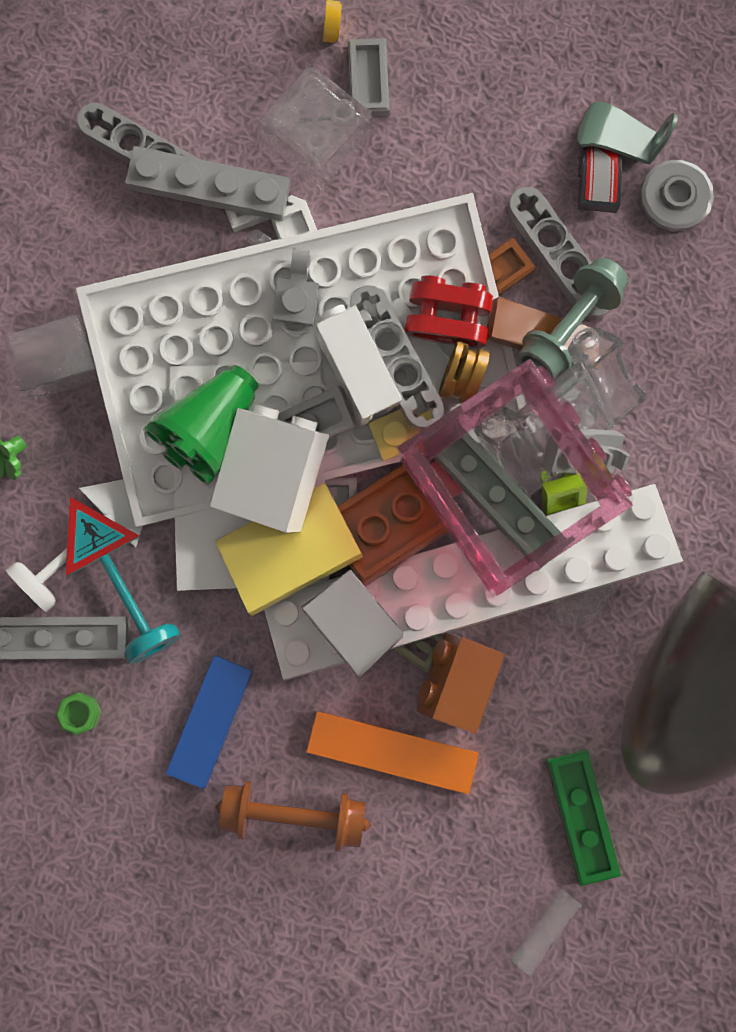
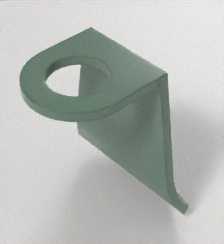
M594 102L588 108L580 123L577 139L581 147L595 146L650 165L669 140L676 126L678 115L675 113L670 114L659 130L655 132L613 105L605 102Z

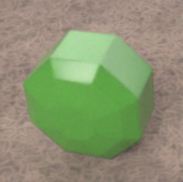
M78 692L61 700L56 717L62 730L79 735L96 728L102 712L95 697Z

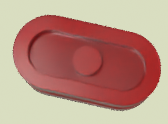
M431 275L421 276V281L412 283L409 301L412 304L421 306L420 314L407 315L404 329L407 336L455 345L457 341L468 344L470 348L486 346L488 328L477 324L478 316L491 314L493 295L486 292V286L472 282L462 283L461 287L445 284V279ZM437 310L460 313L461 319L454 320L436 317Z

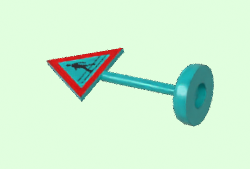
M70 497L66 577L100 560L141 634L126 646L125 658L129 665L146 660L175 643L181 637V633L176 625L169 623L150 630L109 556L110 553L141 536Z

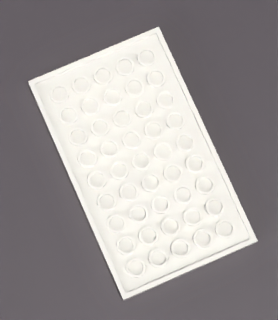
M473 193L76 288L135 527L212 508L210 507L211 500L174 509V492L180 487L183 479L181 469L169 463L162 455L166 448L154 442L143 431V428L155 415L171 405V396L175 401L180 399L174 391V386L178 379L188 376L196 380L198 387L202 385L199 377L191 372L178 373L170 382V366L217 364L210 372V380L214 377L217 370L222 367L232 368L235 364L250 363V374L261 385H271L278 381L282 374L281 362H289L291 368L297 374L304 376L314 374L321 366V383L312 382L302 388L299 394V403H302L304 393L311 387H320L323 393L331 388L340 386L317 340L316 324L322 321L320 316L336 306L344 305L345 309L350 308L351 296L358 288L366 285L376 286L383 291L389 303L393 302L396 298H401L413 314H420L421 306L412 304L409 301L411 285L413 282L421 281V276L424 275L441 277L446 280L445 284L460 287L462 283L466 282L482 284L486 286V292L493 295V299L499 297ZM293 248L310 250L311 257L307 282L319 283L313 327L272 320L277 277L290 279ZM365 300L362 302V310L366 309L373 319V325L378 322L376 319V304H371L369 300ZM437 310L436 317L460 320L461 314ZM489 315L478 316L477 324L487 327ZM387 332L382 333L376 339V345L381 350L389 351L397 347V344ZM487 340L486 346L480 349L489 351L490 356L477 393L490 409L479 411L473 405L469 408L478 415H488L493 412L500 420L501 425L495 430L471 435L476 442H484L532 429L512 348ZM438 343L450 358L455 345ZM468 347V349H471L473 351H477L479 349ZM317 361V364L309 371H302L295 366L294 362ZM255 363H277L278 372L271 380H260L254 374ZM402 367L394 375V380L401 386H410L418 378V373L411 367ZM280 392L268 393L260 402V405L264 406L269 398L278 396L286 401L288 409L292 407L289 398ZM420 392L413 396L417 403V415L434 408L425 407L421 400ZM442 401L444 406V423L433 432L418 434L422 446L383 462L369 425L360 427L356 419L357 426L328 439L324 452L325 472L318 473L316 482L430 455L426 451V447L455 421L460 425L461 423ZM173 468L178 474V481L175 486L173 483ZM190 471L191 476H192L197 482L204 484V483L201 482L199 479H197V478L191 473V471ZM218 475L214 478V480L211 483L215 482L218 479Z

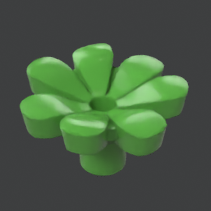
M18 435L6 442L0 440V478L7 474L9 478L16 480L21 475V464L16 455L25 450L27 446L25 441Z

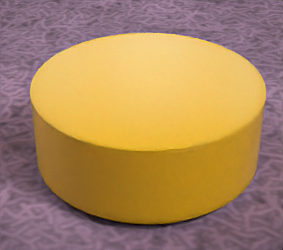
M326 0L323 42H338L342 9L340 1Z

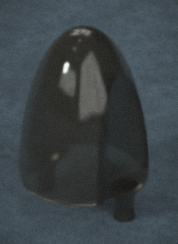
M703 571L681 597L650 646L634 680L624 712L621 728V753L625 769L638 786L658 794L674 795L692 792L712 786L736 774V592Z

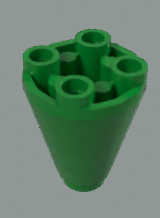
M234 365L229 371L223 370L155 415L143 428V431L154 442L166 448L162 455L169 463L178 469H182L185 465L188 466L191 473L197 479L209 485L220 472L237 408L250 410L255 399V391L259 388V385L251 374L243 368Z

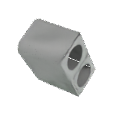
M351 570L301 605L306 616L358 678L403 638L401 628L384 608L376 602L372 594Z

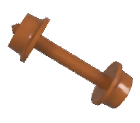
M246 781L244 785H226L222 800L215 806L220 813L219 829L233 832L241 840L245 837L248 820L250 819L337 830L335 851L340 852L344 847H360L362 831L365 832L371 826L367 818H364L365 802L350 799L347 793L343 792L340 812L337 813L251 802L252 781Z

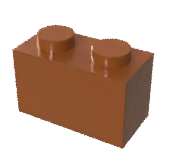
M444 633L443 639L437 643L433 651L432 660L434 664L429 678L420 687L417 711L433 719L477 734L505 654L467 638Z

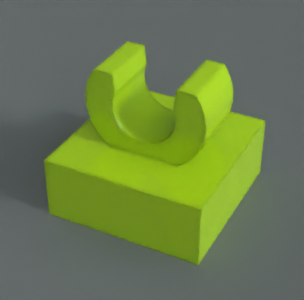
M547 472L542 473V510L546 516L586 504L587 483L582 473L574 475L572 473H562V478L552 481L549 479Z

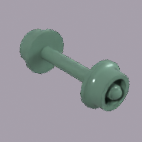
M597 258L590 265L580 267L574 275V284L582 296L552 334L532 330L522 339L523 348L517 356V362L522 370L531 378L539 382L549 383L558 374L566 373L572 366V358L564 344L594 306L612 310L617 308L623 301V290L628 284V278L621 266L607 258Z

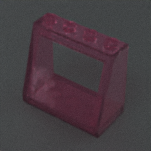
M531 359L519 365L397 447L400 462L492 598L497 597L633 506L629 500L632 492L628 484L619 474L613 476L603 463L606 460V455L599 443L592 437L587 440L577 426L581 423V420L575 409L567 401L563 404L560 402L552 390L556 385L549 372L543 366L536 368ZM522 394L600 507L502 571L428 461Z

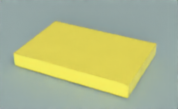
M325 483L313 489L301 532L286 533L252 521L215 541L246 610L251 616L363 557Z

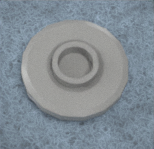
M669 160L655 166L644 178L639 192L640 204L646 217L657 227L671 232L687 231L698 226L709 214L714 201L713 185L707 174L695 164L683 160Z

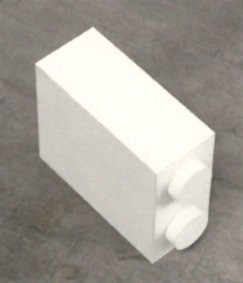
M339 305L323 313L320 316L322 321L316 324L317 340L339 385L344 389L360 427L397 410L402 398L356 305L345 309L344 305Z
M255 404L253 411L237 408L210 507L286 533L301 532L329 435L316 431L318 423L308 419L293 416L291 423L277 419L279 411Z

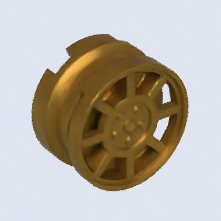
M457 341L440 384L439 396L445 399H449L452 396L459 399V404L470 407L483 380L489 361V351L480 348L477 351L468 349V344Z

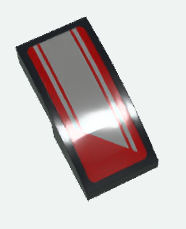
M580 146L578 170L580 185L577 209L617 213L621 202L622 155L600 147Z

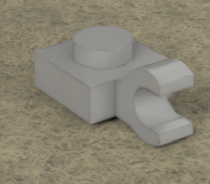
M293 248L290 279L277 277L272 312L273 321L313 327L319 283L307 282L311 257L310 250Z

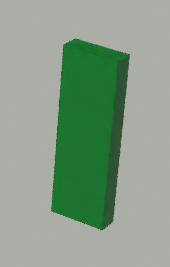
M584 749L545 759L578 885L581 887L620 877L619 865L588 750Z

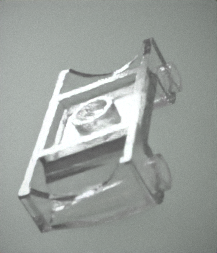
M600 328L580 330L574 335L567 349L574 363L568 370L517 413L508 407L502 406L491 407L480 415L474 427V432L483 448L529 498L542 489V483L551 481L559 474L550 472L541 466L553 427L610 430L647 399L645 392L634 381L623 363L621 348L624 344L621 338Z

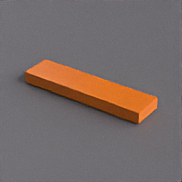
M318 710L307 748V753L468 795L479 755L478 752Z

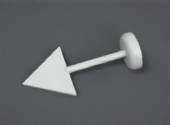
M124 479L79 488L104 516L140 535L142 526L135 527ZM138 539L131 542V544L136 548ZM67 548L36 576L24 564L19 562L13 563L5 570L17 585L45 612H48L55 605L56 600L43 583L66 563Z

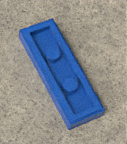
M213 656L166 771L167 775L202 789L207 787L254 670L219 656Z

